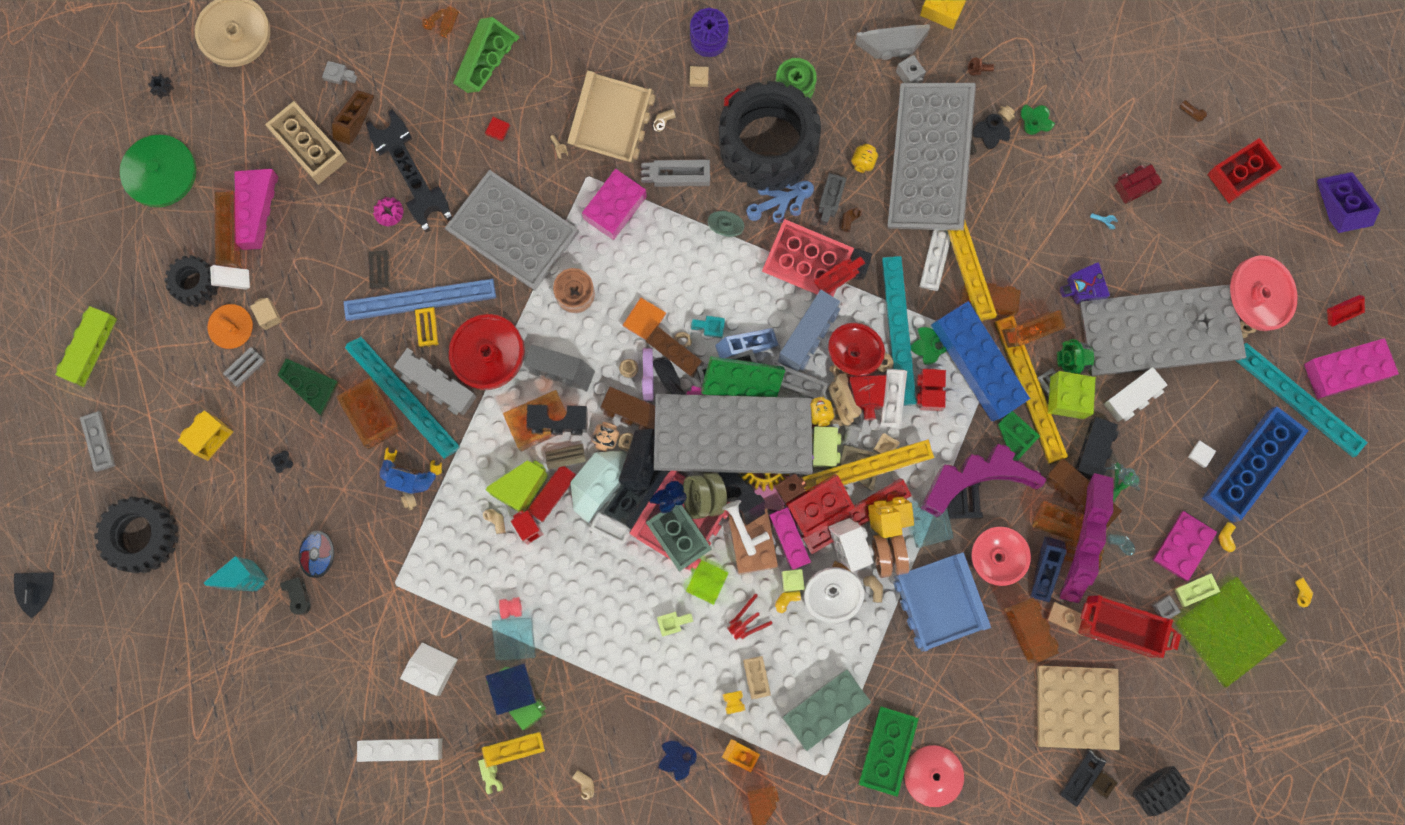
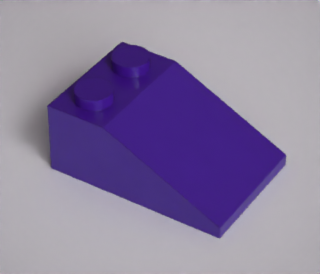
M1353 172L1318 179V187L1329 220L1338 233L1374 225L1380 208Z

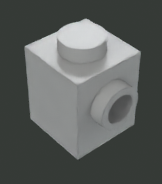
M914 55L899 63L896 69V73L904 83H922L924 81L926 71Z

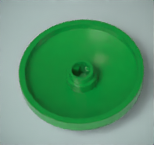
M151 135L138 140L126 151L120 164V180L128 195L138 203L148 207H166L180 201L190 191L196 178V162L191 151L178 139L168 135Z

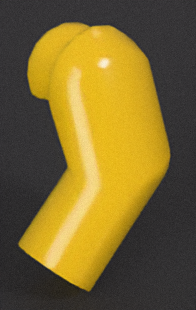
M1229 522L1222 529L1218 539L1224 550L1233 552L1236 545L1231 534L1236 527Z
M1300 578L1295 581L1300 590L1297 603L1301 607H1307L1311 603L1313 592L1305 579Z
M800 591L782 593L775 602L777 612H786V607L790 601H800Z

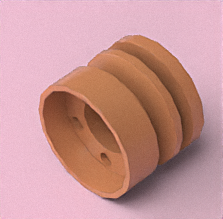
M577 268L566 269L558 274L554 281L553 291L555 298L563 310L569 313H580L586 311L592 305L595 290L591 277L585 271ZM578 289L579 295L577 296L574 294L572 296L571 291H576Z

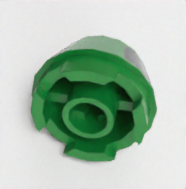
M1075 339L1062 343V350L1057 352L1058 367H1062L1064 372L1082 374L1093 367L1094 351L1089 344Z

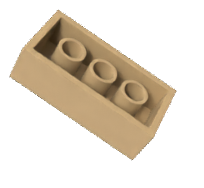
M294 101L265 124L275 138L318 185L347 162L336 146Z

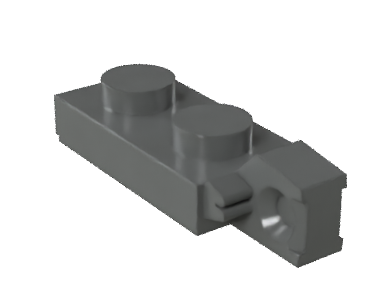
M829 173L818 208V213L822 214L821 225L827 226L829 217H835L847 178Z

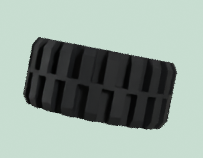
M143 497L123 498L118 500V505L111 504L108 507L109 511L101 514L100 517L103 519L101 523L97 522L96 528H99L98 533H94V539L98 540L95 546L98 551H102L100 557L107 561L109 566L130 573H147L151 569L156 570L160 568L161 562L166 563L170 559L168 557L169 553H174L176 548H173V545L178 543L179 538L175 536V532H179L178 526L173 524L176 519L173 515L169 514L170 510L161 506L160 503ZM143 517L148 520L151 526L150 541L140 552L135 554L129 553L123 544L124 530L131 521Z

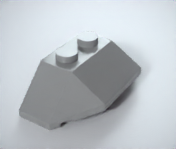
M930 24L859 32L856 35L855 43L876 59L888 60L898 56L905 58L912 55L927 37Z

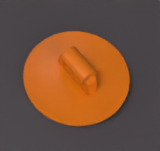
M223 305L217 308L210 316L207 326L210 339L221 348L234 349L240 347L251 336L253 330L252 318L247 310L239 305Z

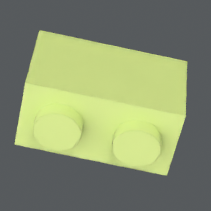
M814 427L812 446L814 459L812 460V468L831 469L836 467V464H840V452H837V445L841 444V433H838V428Z

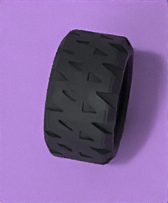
M767 81L766 85L757 82L746 86L745 92L739 90L729 99V105L724 106L720 116L719 147L724 166L730 169V174L740 183L747 182L748 187L757 190H763L766 187H769V191L782 190L788 184L793 186L800 182L806 174L810 173L819 154L821 121L820 115L817 114V108L808 96H804L801 90L792 85L786 87L782 82ZM776 117L790 123L797 131L800 139L786 153L777 156H763L749 150L742 143L740 134L749 123L756 119Z

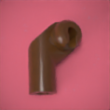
M853 207L843 214L841 231L850 232L851 222L862 215L861 208Z

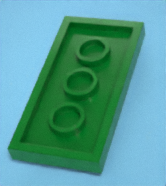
M710 356L701 392L703 395L778 397L785 368L783 366Z
M879 707L858 785L898 797L919 718L885 707Z

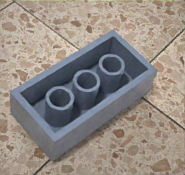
M820 290L780 352L778 362L798 372L800 369L804 370L809 363L810 353L814 355L821 341L819 339H824L831 326L829 323H834L841 310L839 308L840 301Z

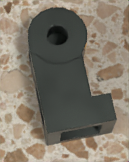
M297 577L280 583L282 591H288L291 600V612L296 615L307 614L311 609V603L304 578Z

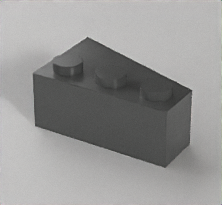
M533 344L523 365L529 370L528 373L539 377L542 375L550 381H558L585 392L588 391L595 370L580 358Z

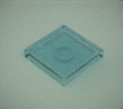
M920 507L912 508L914 526H911L916 548L954 539L947 508L939 517L931 515L920 509Z
M532 618L492 621L496 660L536 657Z

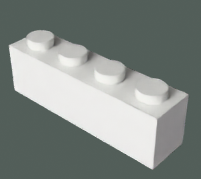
M442 738L357 741V762L442 759Z

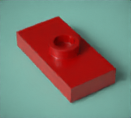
M1360 294L1328 308V325L1333 327L1365 313V297Z

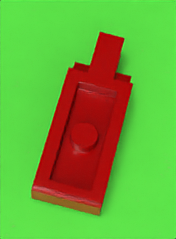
M862 257L853 262L851 259L844 260L814 280V283L819 291L823 290L830 294L860 273L858 268L863 266L865 262Z

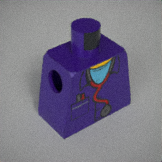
M1099 262L1073 273L1067 279L1068 285L1060 287L1062 297L1072 296L1075 304H1080L1083 301L1107 299L1110 296Z

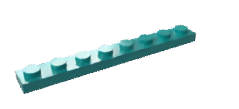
M883 257L882 267L891 357L893 359L892 368L894 370L907 371L903 406L916 405L902 257Z
M362 337L346 344L345 349L444 459L457 452L460 446Z
M1244 343L1246 358L1235 360L1351 457H1356L1368 443L1248 343Z

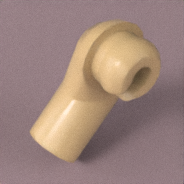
M673 109L657 114L653 123L654 130L658 132L663 131L666 122L676 118Z
M494 509L485 510L483 518L495 524L496 534L506 533L503 515Z

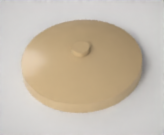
M214 0L200 13L195 25V38L200 50L209 60L221 66L238 67L252 62L263 53L270 38V23L262 8L252 0Z

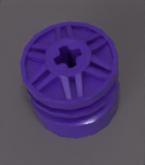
M714 8L701 9L695 13L690 23V41L696 53L704 57H714L725 50L729 31L726 16Z

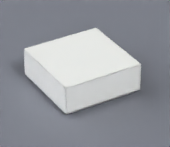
M1198 441L1188 458L1205 468L1216 451L1203 442Z

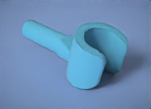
M1092 213L1090 218L1106 223L1109 229H1115V226L1110 224L1111 221L1118 222L1113 215L1102 217Z

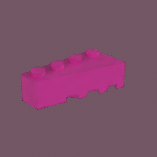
M273 169L235 171L236 244L242 250L262 248L267 227L266 221L270 215V205L275 194V184L278 181V175Z

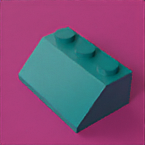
M235 556L208 578L204 584L224 590L253 592L260 590L268 578L254 561Z

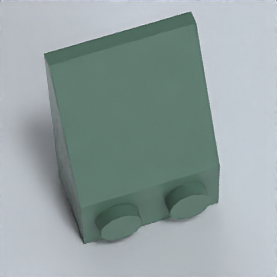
M679 500L646 522L679 572L712 550Z

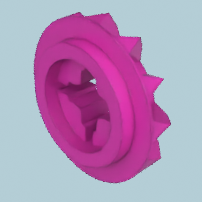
M385 197L382 200H378V203L374 206L373 215L379 224L393 226L402 219L403 206L395 198ZM384 207H387L388 209L392 207L391 212L393 216L389 215L388 213L384 215Z

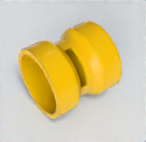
M742 690L722 694L723 700L727 702L726 714L746 711L745 704L740 700L743 697Z

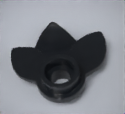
M990 114L986 117L985 121L979 122L975 126L973 137L983 138L984 145L991 150L997 146L1000 140L1009 141L1010 130L1003 124V119L1000 115ZM994 121L997 125L993 126L991 122Z

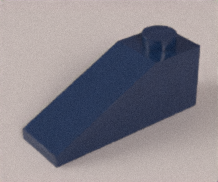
M1044 537L1030 598L1050 602L1067 551L1064 541Z

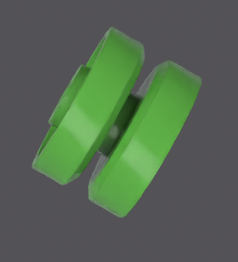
M791 58L779 66L775 81L782 82L786 87L792 85L801 90L805 97L808 96L811 99L815 91L816 71L808 61L801 58Z

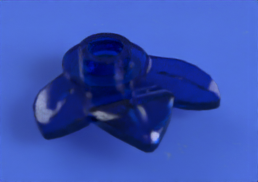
M671 481L665 486V489L656 492L649 502L660 504V512L668 513L674 509L675 505H683L687 495L681 483Z
M678 741L663 743L662 748L667 755L661 760L659 769L665 772H674L676 781L685 779L689 775L690 766L696 762V751L689 746L683 747ZM684 753H689L691 755V758L689 760H685L683 758Z

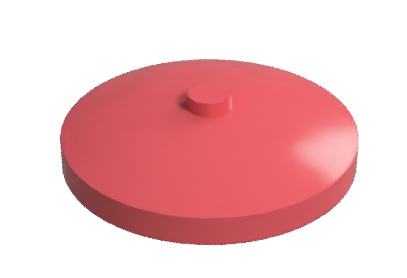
M1255 256L1246 259L1235 269L1231 278L1230 294L1233 306L1239 317L1247 325L1260 331H1272L1285 326L1292 319L1296 311L1298 299L1296 285L1288 269L1281 262L1269 256Z

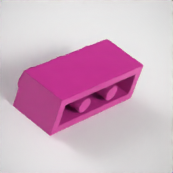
M788 507L768 514L790 569L794 570L810 563L811 561Z

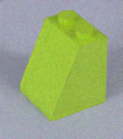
M527 460L487 486L485 490L515 511L523 510L525 512L548 475L542 464L535 460L533 463Z

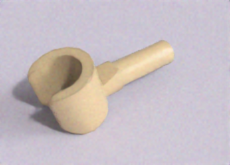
M551 135L550 138L555 144L558 158L562 159L560 155L562 153H566L568 156L566 145L560 144L556 137Z

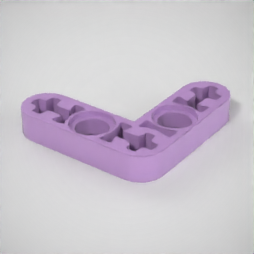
M643 348L642 390L645 402H654L652 348Z

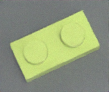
M1212 573L1174 589L1182 607L1220 592Z

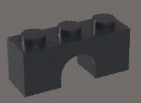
M527 404L526 428L528 431H531V434L542 435L543 432H551L552 435H563V432H571V435L581 436L583 433H587V406L567 405L565 417L562 420L554 421L549 418V407L547 405Z
M739 472L717 473L724 482L727 499L738 497L736 500H741L738 506L739 514L746 526L765 514V501L763 497L757 495L752 486L743 481Z

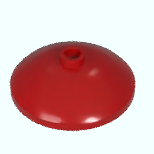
M847 323L835 329L828 342V352L833 363L840 370L851 375L863 376L873 373L884 360L885 347L881 337L873 329L863 324Z

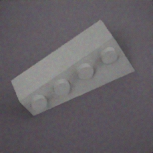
M408 348L394 366L402 375V380L408 384L413 382L417 385L416 389L425 395L427 392L433 395L432 399L440 405L445 403L449 406L448 410L455 415L460 413L464 416L477 398L474 393L454 379L450 380L445 373L437 368L434 369L422 357L418 359L413 351Z

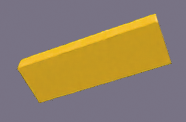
M540 732L481 748L486 768L545 751Z

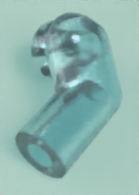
M1109 534L1108 544L1118 545L1127 556H1132L1135 553V546L1127 536Z

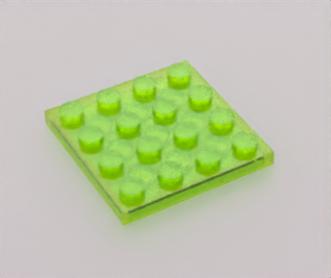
M1238 577L1232 578L1219 588L1220 592L1207 597L1175 622V625L1224 688L1230 686L1287 641Z

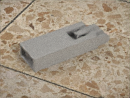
M654 160V163H641L642 169H649L641 171L642 176H649L642 177V183H654V187L710 186V160ZM660 170H673V175H668V171L660 173Z

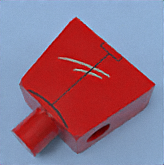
M886 375L849 377L848 386L855 404L863 410L864 420H875V410L882 409L884 406Z

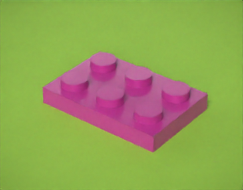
M1182 511L1154 556L1153 561L1187 582L1217 532L1185 511Z

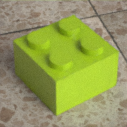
M1062 371L1052 375L1049 386L1048 414L1086 419L1093 415L1096 377Z

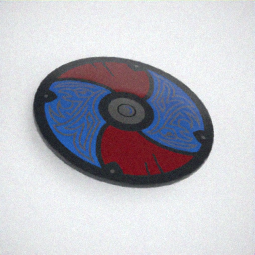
M313 531L303 539L300 545L299 564L302 571L311 578L324 576L333 564L334 545L331 538L325 532Z

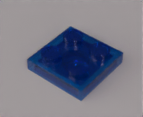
M525 663L486 676L496 715L537 703Z

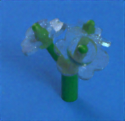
M1118 462L1111 464V467H1107V470L1115 471L1113 502L1120 492L1129 486H1132L1138 492L1140 491L1138 486L1141 484L1139 476L1136 475L1132 468H1123V464Z

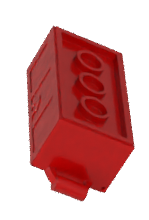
M1100 595L1088 596L1086 603H1084L1078 634L1150 658H1164L1165 651L1178 650L1181 634L1172 628L1173 619L1163 618L1147 611L1103 598ZM1173 632V636H1172V640H1171V644H1170V648H1169V647H1167V645H1168L1170 633Z

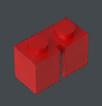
M922 369L920 374L917 375V386H920V393H917L916 403L919 405V410L943 411L946 402V391H943V388L946 387V370Z
M519 511L513 516L514 519L510 521L522 541L527 545L544 535L528 511Z

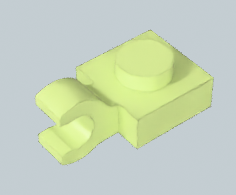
M673 612L657 617L662 637L681 632L680 625L694 622L692 614L678 617L677 613Z
M484 759L478 761L482 779L486 782L487 794L493 793L492 785H496L497 791L503 790L502 783L495 779L497 777V765L486 768Z

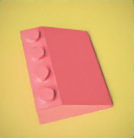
M784 219L762 272L817 295L819 289L814 280L844 260L850 259L854 248ZM836 290L830 293L829 295L834 297Z

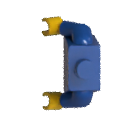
M386 448L380 470V478L386 482L385 486L410 494L424 492L429 489L436 475L442 473V462L435 466V460L431 461L430 472H423L392 463L396 460L397 450L395 449V453H389V448Z

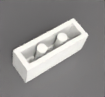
M1152 367L1103 405L1117 422L1122 419L1127 421L1135 415L1133 413L1135 409H1143L1149 404L1148 400L1151 397L1156 399L1163 394L1164 391L1162 389L1167 384Z

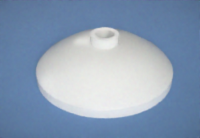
M832 567L823 569L811 577L805 587L804 599L809 612L814 617L824 622L837 623L851 618L859 611L864 600V590L861 581L854 573L844 568ZM832 587H835V588H836V589L833 590V591L829 590V589L832 588Z

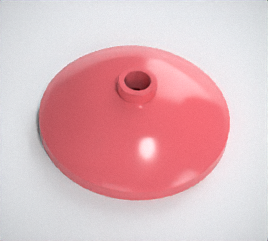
M993 527L977 537L972 547L971 560L975 571L983 580L993 585L1007 586L1016 583L1026 574L1031 562V553L1026 540L1018 532L1007 527ZM996 554H999L1001 556L1000 561H997L995 559Z
M929 745L916 750L909 757L904 772V782L908 792L916 801L929 807H941L951 803L960 794L964 784V771L961 762L953 752L941 746ZM935 773H938L940 776L937 781L933 779Z

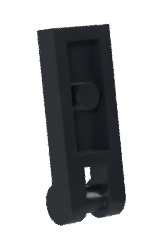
M1087 749L1059 795L1075 807H1078L1107 760L1103 757L1099 758L1092 749ZM1090 761L1095 764L1093 769L1088 766Z

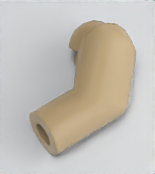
M866 576L863 579V584L873 590V602L882 603L883 585L875 576Z
M577 770L572 779L581 784V797L584 800H589L594 795L593 780Z

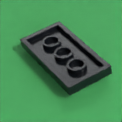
M654 470L647 490H628L622 485L604 513L631 529L670 471Z

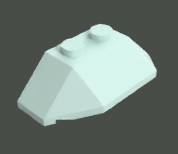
M624 451L595 452L571 481L573 510L588 523L621 485L618 480L627 453Z

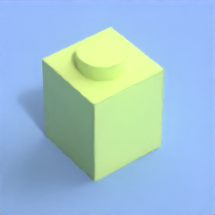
M802 569L782 571L783 593L804 590Z

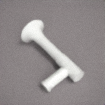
M736 500L723 506L722 510H727L732 515L748 556L756 553L754 546L769 540L770 537L765 531L753 539L750 538L739 514L738 506L741 500Z

